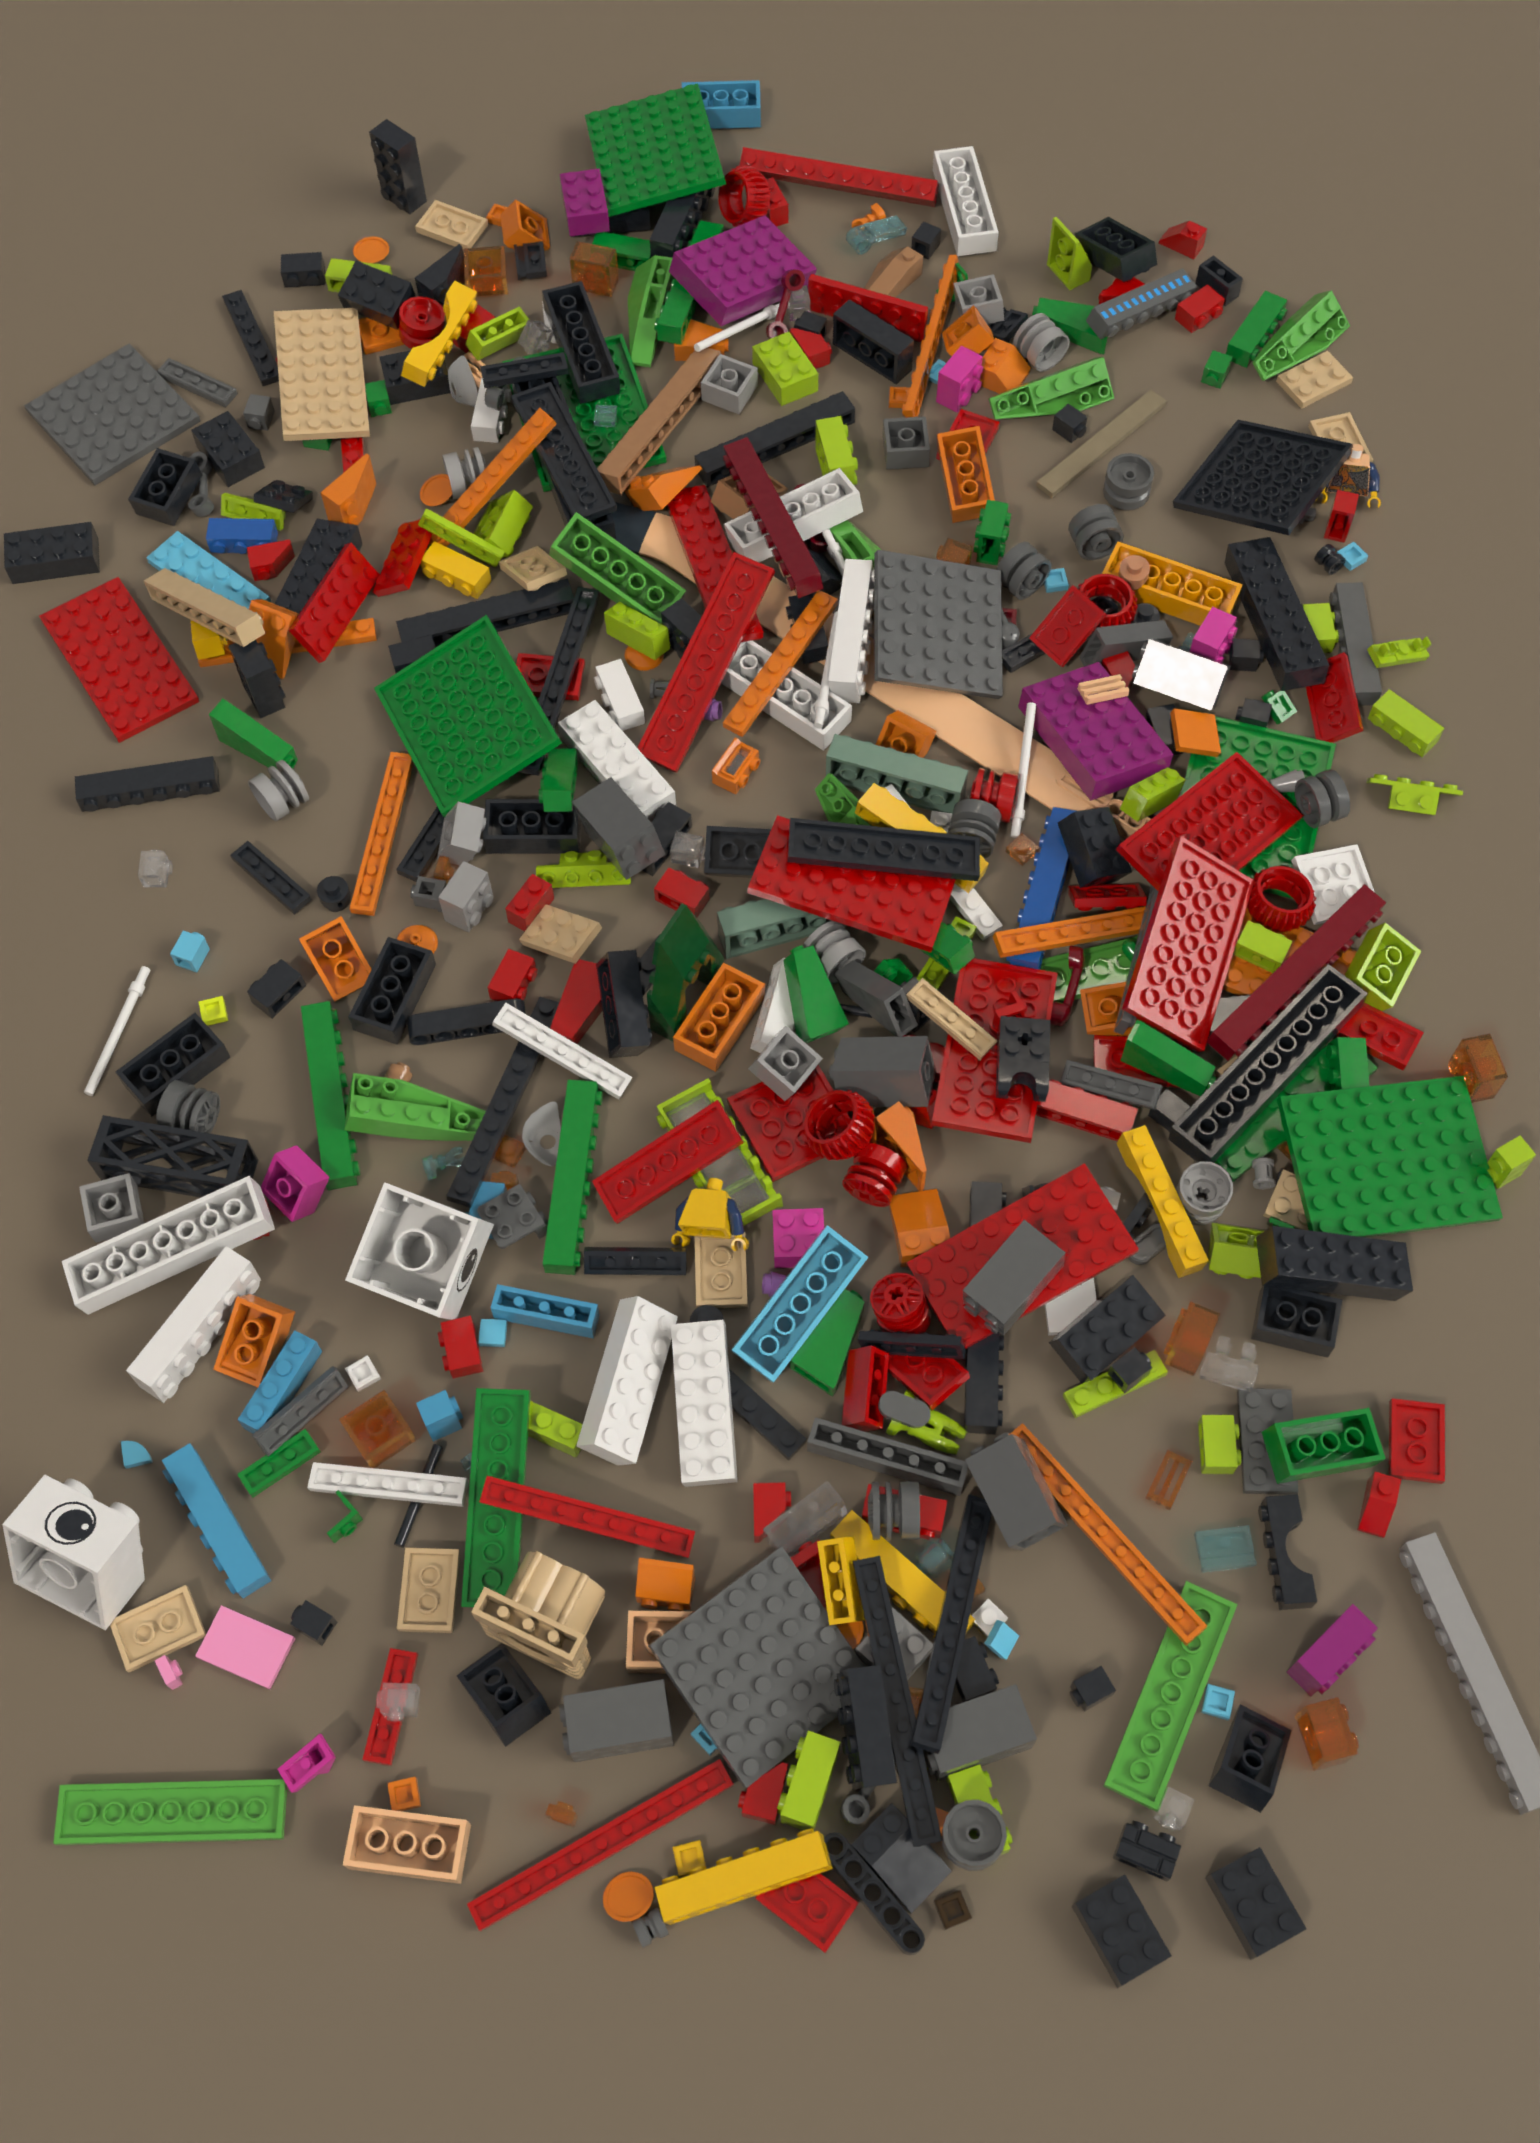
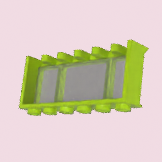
M707 1078L657 1105L659 1115L656 1116V1119L662 1129L667 1128L670 1131L716 1100L721 1103L723 1108L724 1105L719 1096L716 1097L712 1090L711 1081ZM729 1116L730 1120L736 1128L734 1119L732 1118V1116ZM742 1135L743 1144L693 1175L692 1179L698 1189L701 1187L706 1189L709 1178L722 1180V1190L726 1191L730 1198L736 1201L742 1216L743 1226L768 1212L783 1207L781 1194H776L770 1177L768 1175L765 1176L757 1156L752 1155L748 1148L747 1140Z

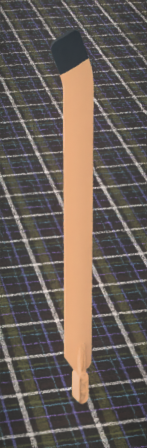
M615 502L617 511L611 513L615 524V540L633 553L664 563L696 584L671 517ZM774 576L757 608L756 614L761 626L783 639L789 632L790 625L793 624L792 619L788 620L785 607L789 606L788 597L795 596L796 593L794 590L790 591L787 584ZM833 613L829 616V618L823 625L828 643L834 616ZM869 636L871 653L866 655L868 674L863 677V681L866 683L865 692L895 711L899 710L936 730V737L986 769L994 770L997 776L1001 777L1003 772L1018 774L1023 740L1022 731L963 694L875 681L874 639ZM825 660L818 661L819 663L825 665ZM1032 738L1025 791L1027 795L1051 810L1053 807L1074 811L1109 807L1117 831L1125 839L1151 820L1149 817H1146L1139 822L1135 821L1120 810L1123 801L1113 799V793L1090 801L1052 750Z

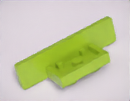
M1374 774L1373 778H1367L1366 781L1369 784L1391 787L1387 809L1436 815L1439 794L1463 796V791L1457 790L1458 786L1444 784L1443 788L1434 787V782L1420 781V784H1413L1411 779L1397 777V781L1387 780V775Z
M592 850L587 853L569 851L560 854L559 865L536 866V876L552 884V888L631 884V877L626 880L611 862H607L606 855L598 850Z

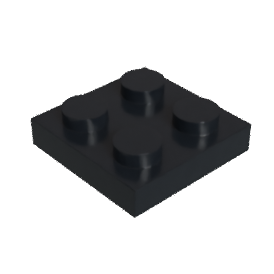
M274 480L254 494V502L294 513L312 500L313 491L306 490L305 487L300 485L291 486L285 484L284 481Z

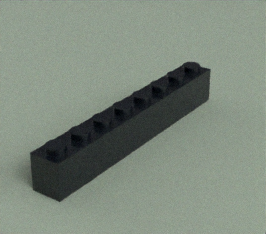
M843 391L819 402L812 403L810 406L794 411L787 416L757 427L755 430L739 435L732 440L695 455V466L700 465L702 468L698 475L707 488L717 484L719 480L731 476L730 468H726L722 457L726 455L723 446L748 437L761 463H764L814 441L816 420L841 416L843 425L846 424L848 426L855 423V407Z
M567 578L542 585L535 591H527L526 589L512 591L507 594L396 621L401 642L432 635L436 648L485 615L488 616L497 632L568 615L574 595Z

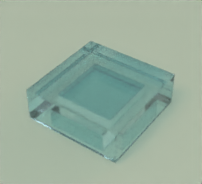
M596 405L594 426L615 427L617 406Z

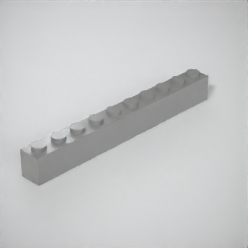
M1436 1532L1405 1542L1399 1549L1401 1563L1405 1568H1408L1412 1576V1587L1417 1594H1420L1424 1602V1613L1434 1624L1436 1629L1435 1637L1438 1643L1445 1648L1448 1655V1666L1453 1673H1456L1460 1681V1692L1465 1699H1468L1471 1705V1715L1475 1724L1482 1729L1485 1736V1747L1490 1754H1493L1498 1764L1496 1765V1770L1500 1779L1503 1782L1505 1781L1508 1786L1510 1802L1516 1810H1519L1520 1815L1540 1808V1756Z

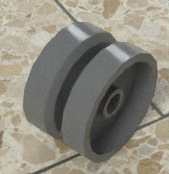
M1133 453L1120 454L1114 457L1108 464L1103 487L1104 497L1108 503L1122 510H1135L1142 507L1148 501L1154 477L1152 464L1143 456Z
M1106 504L1089 506L1079 511L1069 522L1068 530L1075 542L1080 557L1085 560L1104 558L1112 554L1117 541L1123 542L1124 534L1112 508Z
M1024 541L1007 552L996 570H1001V585L1009 588L1010 593L1017 599L1023 600L1030 597L1042 586L1051 571L1052 564L1043 554H1039L1036 548L1029 542Z
M1328 769L1316 774L1315 777L1308 776L1297 781L1295 785L1296 803L1299 812L1303 815L1302 818L1310 827L1317 828L1328 824L1329 821L1334 822L1348 816L1350 812L1349 793L1341 776L1335 770Z
M965 1800L954 1806L946 1816L941 1832L942 1847L948 1859L957 1867L967 1871L983 1870L993 1865L1001 1855L1007 1838L1006 1824L1000 1812L991 1804L980 1800ZM971 1830H976V1835L979 1836L978 1839L974 1840L969 1837Z

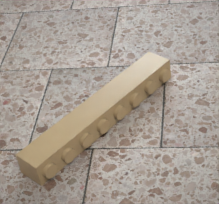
M164 568L144 580L153 601L242 647L265 634L262 626L263 620L257 612H253L245 606L235 603L233 600L216 594L210 589H206L200 584L178 575L176 572Z

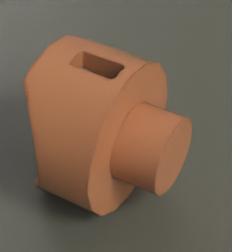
M1138 555L1124 558L1120 564L1119 577L1124 579L1131 586L1132 590L1139 589L1145 584L1149 576L1150 566L1148 561Z

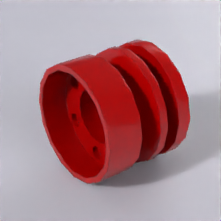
M979 768L975 780H973L970 799L982 800L992 804L1001 813V822L1010 823L1018 774L1003 772L1000 781L996 782L994 770L990 771L989 780H984L985 769Z
M868 1143L860 1153L854 1156V1165L849 1167L842 1185L850 1195L866 1204L876 1207H887L896 1193V1185L900 1184L907 1170V1164L901 1156L891 1149L875 1143Z
M893 1273L877 1281L872 1288L870 1301L881 1332L925 1333L930 1326L932 1316L922 1284L918 1279L907 1273Z

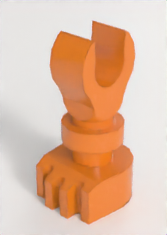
M877 203L871 206V214L869 213L865 218L855 219L852 222V230L857 228V235H862L875 222L880 224L885 221L886 214L882 207Z

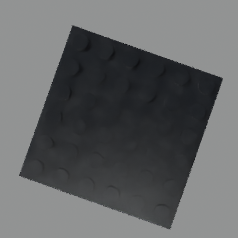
M1237 419L1173 500V506L1180 510L1290 535L1350 456L1353 444Z

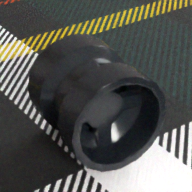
M1331 544L1323 546L1314 558L1319 565L1324 566V570L1329 575L1338 572L1346 561L1341 554L1336 553L1335 548Z

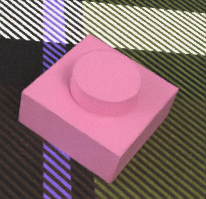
M165 1655L155 1660L162 1678L169 1688L174 1690L183 1685L179 1677L183 1672L176 1660L172 1661Z

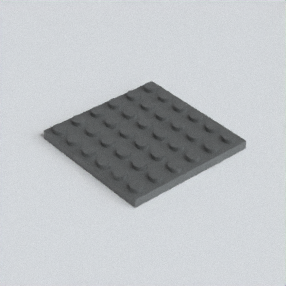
M130 343L24 405L29 415L94 485L99 484L201 422L199 415Z
M877 550L874 553L875 681L1000 699L1003 696L1001 570Z
M782 1546L648 1645L744 1788L749 1787L763 1774L797 1749L800 1737L806 1738L808 1731L817 1733L838 1716V1708H841L840 1696H836L834 1691V1679H837L836 1674L846 1669L864 1667L836 1625H829L827 1611Z

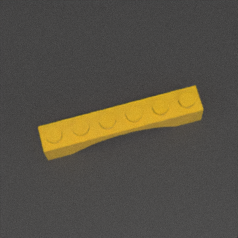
M456 281L452 283L446 293L443 306L447 324L445 329L432 341L412 348L404 361L402 377L423 387L426 386L429 380L432 381L437 372L436 367L442 366L445 359L444 354H449L453 346V340H457L460 336L461 326H466L470 317L469 313H474L478 302L475 301L477 291Z
M1146 1125L1122 1133L1116 1144L1126 1166L1137 1177L1152 1203L1163 1232L1168 1257L1178 1278L1201 1271L1209 1260Z

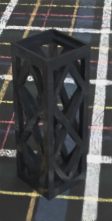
M106 1115L102 1116L87 1159L101 1180L130 1173L138 1187L200 1198L247 1176L253 1179L258 1164V1158L246 1139ZM124 1143L141 1146L126 1152L121 1151ZM152 1150H155V1151H156V1152H153V1153H150V1154H147V1155H144V1156H141V1157H138V1158H135V1159H132V1160L130 1159V1158H132V1157L138 1156V1155H140V1154H143V1153H146V1152H149V1151H152ZM180 1152L203 1157L185 1163L175 1153ZM163 1158L172 1168L146 1165L144 1163ZM213 1161L218 1162L216 1164L195 1171L192 1169ZM241 1163H244L245 1165L242 1171V1175H240L239 1169ZM222 1169L228 1171L226 1178L207 1175Z

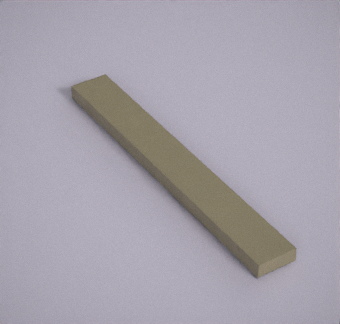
M1151 389L1039 479L1036 487L1053 498L1166 406L1167 400Z

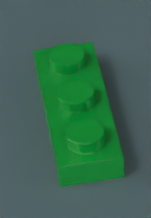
M304 1429L287 1440L269 1457L267 1455L263 1456L237 1475L251 1497L254 1498L321 1453L307 1430Z

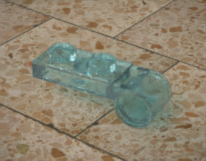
M892 216L853 227L846 234V241L857 254L862 255L870 249L872 243L905 235L907 227L897 216Z

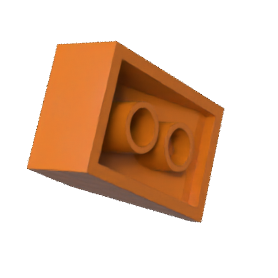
M367 453L320 492L328 520L359 525L362 521L377 485L370 455Z
M700 465L679 467L644 476H636L624 492L634 507L643 511L662 510L702 468Z
M264 599L251 600L249 610L257 612L263 620L262 626L265 634L257 638L256 641L263 643L268 654L265 656L268 659H272L277 670L275 672L279 678L284 679L296 640L288 630L299 613Z
M342 916L299 938L302 947L334 1002L364 986L372 969Z
M1126 982L1080 990L1087 1034L1129 1036L1132 1030L1131 1027H1128L1123 1035L1114 1032ZM1147 1024V1025L1150 1026L1151 1028H1153V1029H1155L1156 1031L1162 1033V1032L1159 1031L1158 1029H1156V1028L1152 1027L1151 1025Z
M898 1101L875 1117L876 1142L891 1149L905 1160L907 1164L905 1176L918 1191H923L927 1169L915 1123V1116L909 1107H904Z
M937 1189L893 1195L889 1205L900 1266L907 1267L906 1262L948 1240L950 1233Z
M252 1294L238 1296L213 1370L259 1387L288 1336L295 1311Z

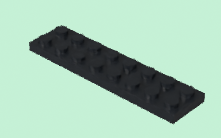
M548 382L511 395L512 403L524 425L539 408L545 411L557 423L538 444L536 449L571 516L573 517L577 512L590 521L617 511L614 499L552 383Z
M790 818L787 862L978 881L980 877V837Z

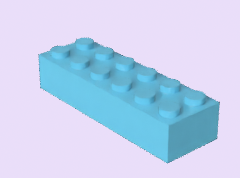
M828 1225L825 1226L730 1351L770 1382H774L868 1259V1256Z

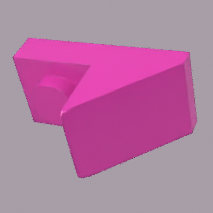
M318 1734L277 1770L291 1793L298 1792L317 1775L328 1773L336 1757L323 1735Z

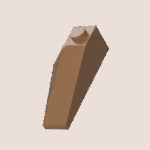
M908 246L890 252L877 264L864 289L896 298L922 275L923 256Z

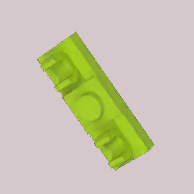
M229 493L221 495L222 516L238 519H274L277 530L281 531L283 529L286 515L285 510L255 503L253 499Z
M1428 636L1423 640L1421 638L1404 639L1371 645L1367 651L1376 668L1425 661L1430 657L1427 648L1431 646V642Z

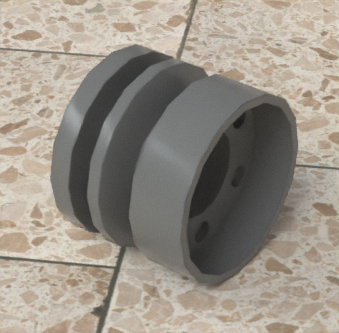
M965 799L958 801L954 805L951 824L947 834L980 837V855L988 858L994 850L1001 813L995 806L982 800Z
M174 1080L165 1089L160 1099L156 1116L157 1124L211 1133L220 1111V1096L217 1092L207 1091L205 1088L196 1089L192 1084Z
M872 1482L871 1491L868 1496V1525L872 1532L873 1540H880V1527H885L886 1540H891L893 1527L899 1528L901 1540L920 1539V1495L918 1482H900L898 1494H892L890 1482H885V1494H879V1482Z

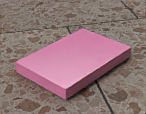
M221 1606L195 1657L270 1690L296 1638Z

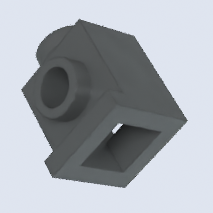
M418 876L416 885H412L410 893L415 906L437 909L438 912L443 913L438 897L447 883L444 880Z

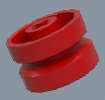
M418 296L404 301L399 312V337L402 343L412 349L413 347L424 345L439 336L444 330L445 323L443 307L436 300L428 297Z

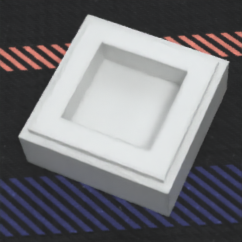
M368 1355L345 1368L358 1392L381 1379Z

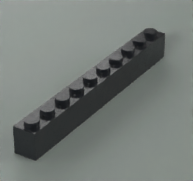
M972 1181L970 1188L969 1227L1000 1211L1002 1207H1006L1007 1193L1002 1192V1183ZM999 1332L986 1337L966 1349V1370L970 1374V1378L965 1382L964 1429L967 1433L995 1435L997 1427L1002 1426L1003 1411L998 1410V1401L1003 1400V1385H998L999 1376H1003L1004 1361L999 1360V1351L1004 1349V1336L999 1335Z

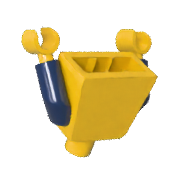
M709 1178L706 1189H693L690 1196L677 1207L675 1215V1230H677V1233L671 1238V1242L674 1245L679 1244V1237L682 1238V1247H685L690 1243V1236L731 1239V1236L734 1235L735 1239L731 1243L732 1249L738 1251V1241L743 1243L744 1251L748 1249L749 1241L747 1238L742 1237L744 1227L741 1213L736 1201L731 1199L726 1191L722 1190V1180Z

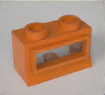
M735 737L712 769V783L731 793L737 794L740 788L746 786L751 772H755L758 769L761 761L759 759V750L742 743Z

